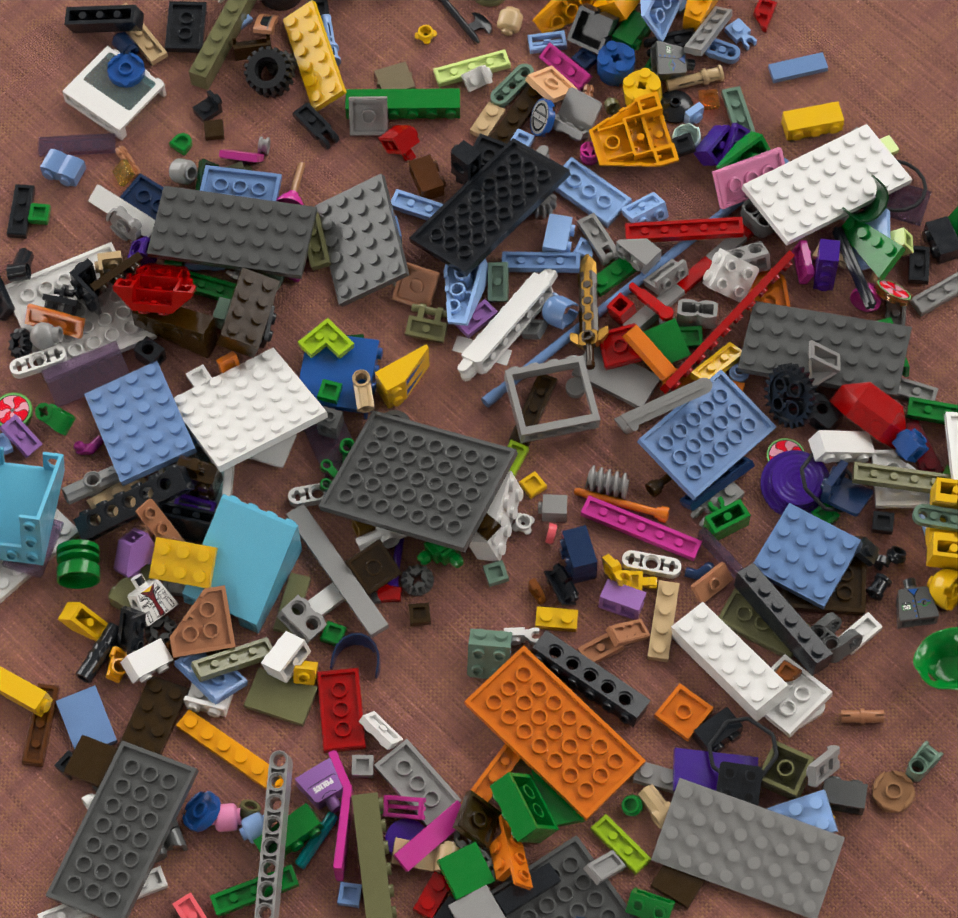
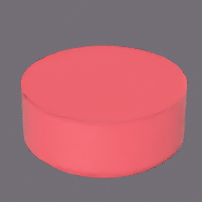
M549 524L545 543H554L557 524Z

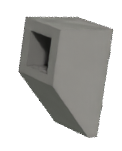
M647 238L620 239L616 242L617 255L631 263L636 271H641L645 275L661 260L662 250Z

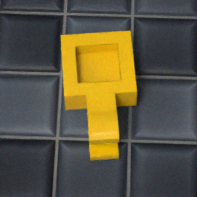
M610 554L602 557L604 573L611 580L617 582L621 587L623 586L622 579H628L632 582L631 572L622 570V566L617 559L615 560Z
M630 571L632 582L628 579H622L624 585L641 591L643 587L657 589V577H643V571Z

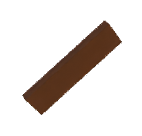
M38 683L37 687L46 691L53 701L50 709L42 717L32 713L21 763L27 766L44 767L60 688L56 685Z

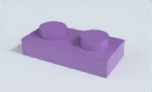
M484 299L477 305L468 326H455L469 339L487 325L498 314V311Z
M16 414L0 427V430L25 458H28L42 446L40 440Z

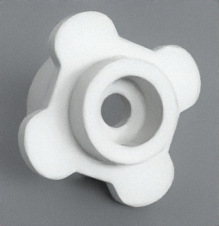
M518 513L512 529L515 532L521 531L525 535H529L532 531L531 525L535 520L528 514Z

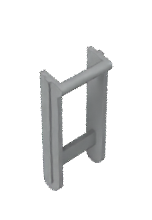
M700 378L628 411L613 420L625 434H630L638 430V425L709 393L712 389V382L708 378Z

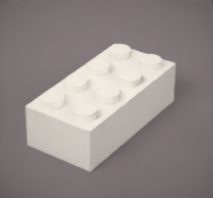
M509 471L487 511L492 518L499 522L501 525L500 529L488 541L476 532L469 545L479 560L497 562L501 560L502 555L506 552V542L512 533V523L518 514V504L523 499V490L512 471Z

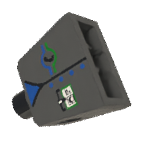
M656 41L650 48L651 71L660 78V81L684 76L687 70L693 71L695 68V60L686 59L684 47Z
M915 578L903 580L905 589L898 590L896 596L897 629L936 624L939 613L928 587H917Z

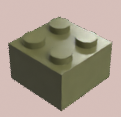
M776 741L779 756L762 779L761 787L791 800L799 798L808 782V777L806 776L807 767L815 758ZM773 746L763 764V770L774 757Z

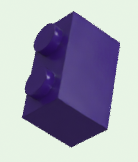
M714 125L696 147L694 155L703 166H717L719 164L731 128L729 125Z

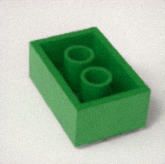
M508 772L490 785L493 792L492 796L499 804L502 816L508 822L511 834L517 842L541 843L559 830L531 774Z

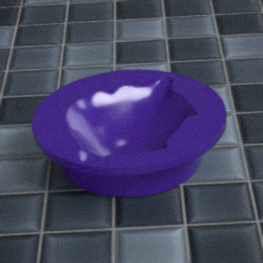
M799 450L785 451L774 456L764 467L760 480L763 498L768 506L781 516L789 503L810 514L819 507L803 489L800 467L809 457L810 453ZM813 457L804 469L807 488L820 500L823 491L820 487L824 478L829 477V472L822 462H815Z

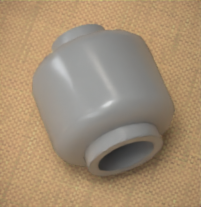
M177 158L169 167V176L176 183L188 185L197 177V166L191 160Z

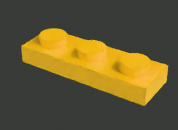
M731 342L727 343L691 372L690 378L696 381L700 378L710 379L720 370L725 373L739 362L742 350Z

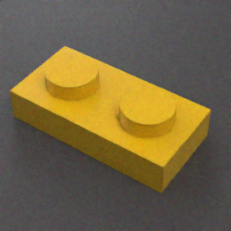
M537 606L535 628L577 632L578 610Z

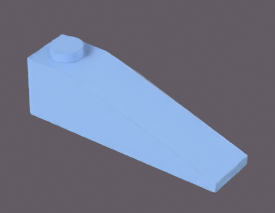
M486 258L467 277L445 264L443 272L448 324L468 326L488 282V263Z

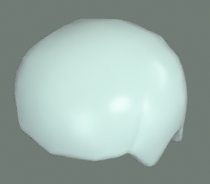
M691 123L682 124L674 129L672 139L690 132L696 148L701 142V132L699 127Z

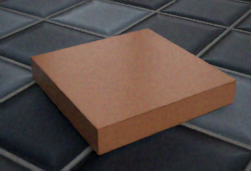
M406 262L410 276L396 282L392 300L411 306L412 304L420 305V303L431 307L440 273Z

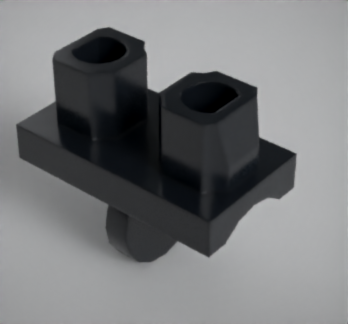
M63 284L61 289H54V294L59 295V297L43 293L42 300L45 301V308L57 311L58 305L64 306L63 313L74 316L77 309L81 310V303L67 298H73L74 292L69 291V286Z

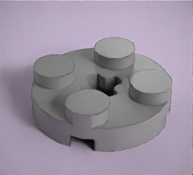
M123 206L111 209L106 215V221L110 220L112 223L110 226L111 230L121 239L135 241L141 236V222L130 216Z

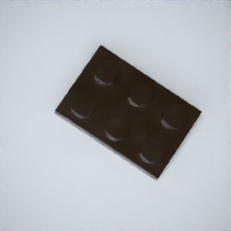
M136 252L91 283L89 288L98 297L107 291L106 289L110 284L114 285L117 279L123 278L126 273L133 274L141 265L140 262L143 257L139 252Z

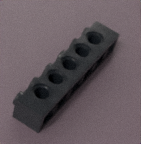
M173 464L166 468V472L162 474L156 473L148 477L149 480L145 483H136L131 486V490L127 492L121 491L113 495L114 499L101 501L96 504V508L80 512L79 517L73 519L81 539L94 541L139 518L135 511L149 499L148 491L151 488L153 496L150 499H153L158 507L195 489L186 467ZM168 479L171 482V486L169 489H167L165 486V483ZM133 497L136 500L134 507L131 506V499ZM117 506L118 514L115 516L113 510ZM98 515L101 518V522L99 525H97L96 518Z
M546 630L532 647L531 652L557 677L564 680L571 688L583 693L587 699L598 703L606 712L617 716L624 724L634 727L646 712L651 701L650 699Z

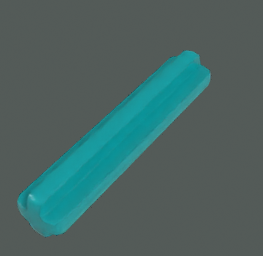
M332 812L327 813L321 822L325 827L321 830V834L314 839H310L295 860V864L298 867L306 868L337 822L338 816Z

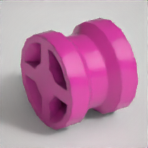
M587 141L580 147V160L583 164L590 166L597 163L598 159L592 141Z

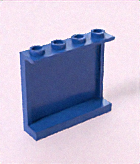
M347 336L354 343L355 347L341 359L327 346L313 358L304 352L299 379L316 399L323 379L342 383L343 385L337 405L318 400L322 407L362 413L357 412L352 376L357 370H366L370 375L372 394L375 395V372L380 370V365H377L378 359L382 360L383 348H380L379 340ZM361 379L357 383L364 384L366 380ZM367 412V413H363V414H364V419H367V417H368V412Z

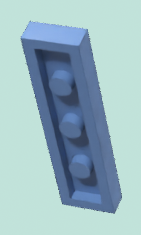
M502 251L501 262L509 263V272L541 273L545 269H552L557 273H580L581 254L579 252Z

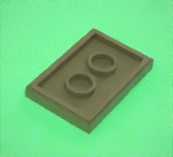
M259 668L245 700L244 708L303 727L317 694L318 687L293 683L292 678L285 683L268 675L266 670Z

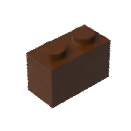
M430 154L409 161V172L420 197L431 200L444 195L446 182L444 177L439 175L438 163L436 160L433 161Z

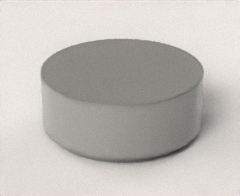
M574 377L567 381L566 393L568 396L580 398L585 394L581 378Z

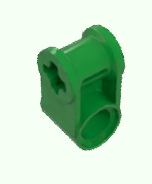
M40 403L35 409V415L39 420L64 436L68 434L76 420L75 416L55 404Z

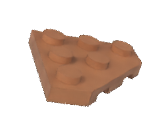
M225 585L205 588L171 634L170 644L173 658L236 647Z

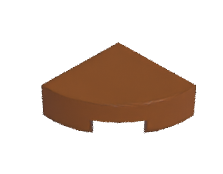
M535 578L531 579L528 583V591L536 602L541 605L546 602L545 595Z
M784 660L776 670V673L785 682H790L800 677L802 670Z

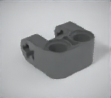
M750 199L743 203L740 217H743V224L759 238H765L775 232Z
M833 612L826 614L810 628L833 653L830 663H837L857 649L862 643L863 637L855 629H849L840 637L836 636L834 633L840 628L842 620Z

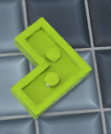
M329 318L325 319L298 341V346L311 358L327 346L341 359L355 347L354 343Z

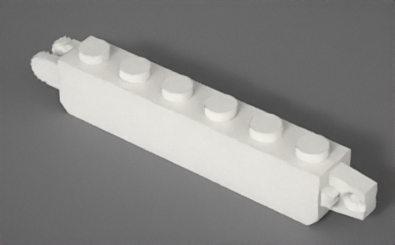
M545 269L540 274L534 272L526 279L520 289L513 294L512 298L489 321L488 325L477 335L469 347L464 350L461 355L463 360L457 366L463 381H469L477 373H487L519 337L531 320L539 314L545 301L553 296L552 285L558 277L555 270Z

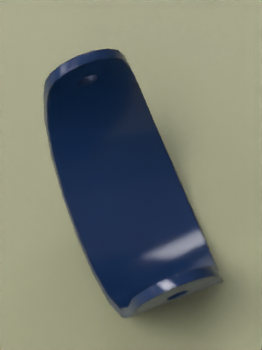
M351 633L343 637L336 644L333 651L330 670H333L336 658L342 650L353 645H361L371 649L376 654L377 667L375 679H378L381 660L376 643L369 636L362 633Z

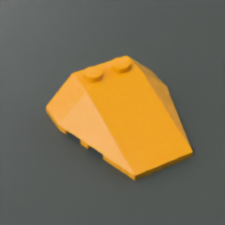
M657 91L634 99V102L625 108L622 107L619 112L610 118H606L589 130L600 166L661 167L679 161L675 145L671 141L663 116V108Z

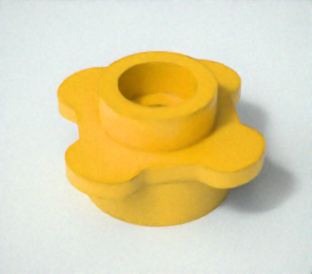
M429 25L420 26L418 32L415 33V38L420 39L424 44H430L431 39L437 36L436 30H433Z

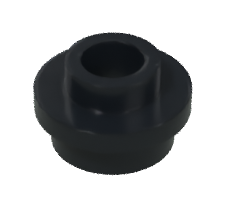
M892 546L886 552L887 557L894 564L904 563L906 560V551L898 546Z

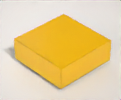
M536 471L519 481L520 487L530 499L547 489L546 483Z

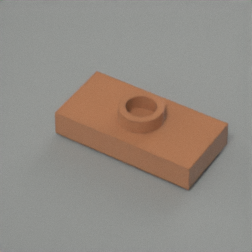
M720 562L690 587L698 601L705 603L734 579L726 564Z
M641 618L611 625L606 629L615 647L647 640L651 636Z

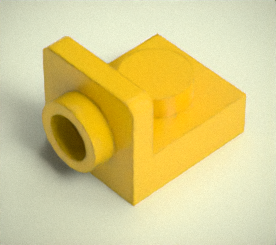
M304 661L300 666L295 665L293 669V683L314 685L318 671V662Z

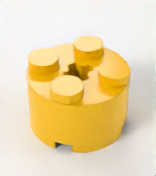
M649 68L634 71L624 78L623 92L626 106L634 102V99L656 91L661 102L662 88L660 78Z

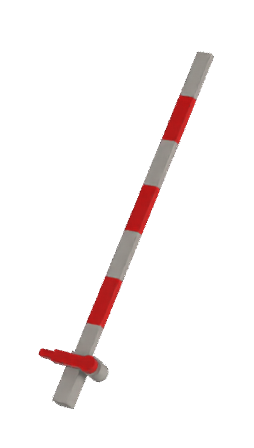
M743 224L744 237L726 238L688 270L689 275L657 298L647 290L638 287L635 283H630L629 290L645 306L622 325L635 323L644 332L658 319L659 325L674 319V311L670 306L703 279L705 272L712 264L714 254L720 248L726 251L738 248L754 234Z

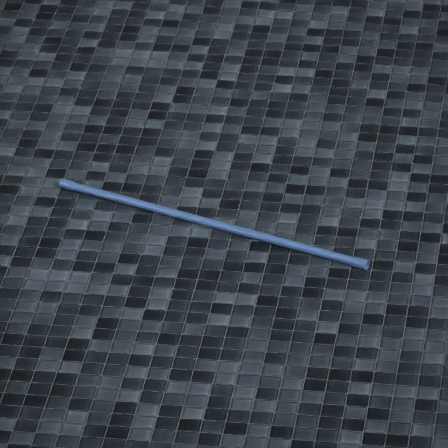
M784 158L785 164L788 163L789 161L786 158ZM744 202L726 209H720L710 218H726ZM697 240L680 241L662 255L661 260L646 275L642 272L598 306L599 318L608 312L607 305L619 293H622L625 297L632 293L629 290L630 283L633 282L639 287L644 283L643 280L671 259L676 258ZM579 322L523 367L531 363H544L570 342V333L579 335ZM522 379L514 380L515 385ZM505 381L481 398V401L487 408L507 392Z

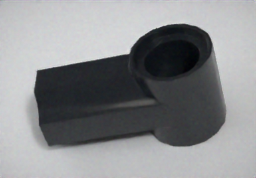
M27 248L19 249L13 264L7 265L6 272L10 282L31 279V264L34 259L32 251L27 250Z

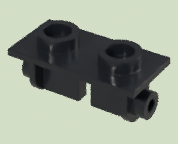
M558 563L553 566L554 570L544 571L549 585L552 586L562 606L576 605L575 601L579 599V592L572 581H569L567 584L565 583L570 577L564 566Z

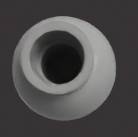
M40 322L34 325L30 331V340L38 349L44 350L54 346L55 343L63 342L64 334L61 326L54 327L50 323Z

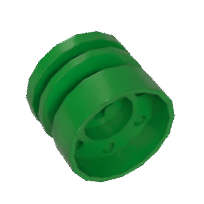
M78 539L64 541L56 547L57 564H59L56 567L57 583L60 586L70 589H86L100 582V566L98 565L100 562V548L97 543Z

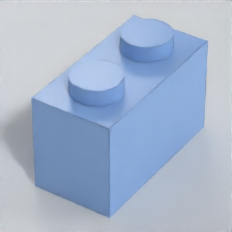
M549 214L542 252H571L572 242L569 240L570 236L574 237L576 225H572L573 217Z

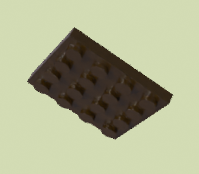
M855 536V537H857L858 539H861V538H864L865 536ZM854 556L824 609L783 588L782 596L795 611L833 612L835 614L864 616L866 608L867 565Z

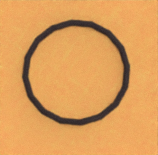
M896 159L900 164L906 165L918 174L922 179L924 188L921 198L915 204L906 208L893 209L886 207L893 213L907 212L918 207L925 199L928 188L926 179L918 168L906 161Z

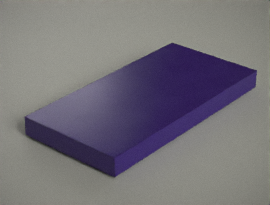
M675 748L673 753V791L676 790L679 778L716 791L719 773L711 768L708 751ZM713 752L714 764L718 768L723 761L758 766V757Z

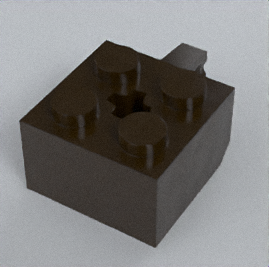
M181 455L177 465L186 467L195 487L186 495L216 501L223 481L222 472L220 473L212 463Z

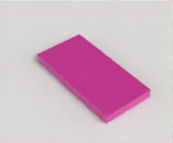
M352 785L343 786L333 864L336 881L343 882L353 814L352 795L354 794Z

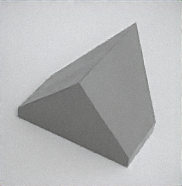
M810 340L809 379H815L812 383L813 386H818L840 372V354Z

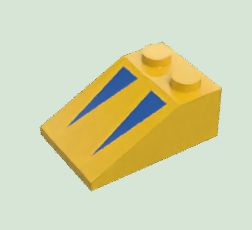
M427 344L375 372L376 390L389 409L393 406L401 405L407 399L429 368V347Z

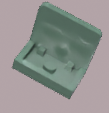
M470 629L467 675L474 678L488 679L510 659L512 632Z

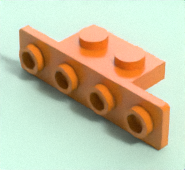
M501 814L498 819L502 833L492 841L489 847L496 880L504 882L512 875L515 886L531 890L533 885L523 842H517L513 838L511 828Z

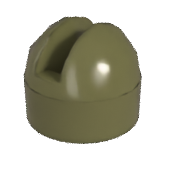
M609 97L604 102V107L608 114H614L620 110L621 106L616 98Z

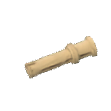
M721 65L707 70L703 68L698 73L667 79L666 87L670 92L702 83L703 85H709L710 82L718 80L722 82L724 81V72Z

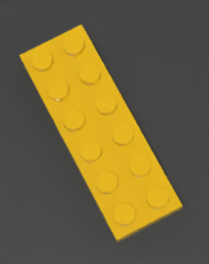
M311 0L285 17L283 22L310 104L318 112L347 92L317 4Z

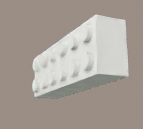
M704 602L700 603L671 626L672 639L755 721L758 722L788 697V684Z

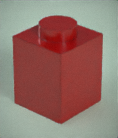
M619 293L607 305L610 317L621 326L637 313L635 304L622 293Z

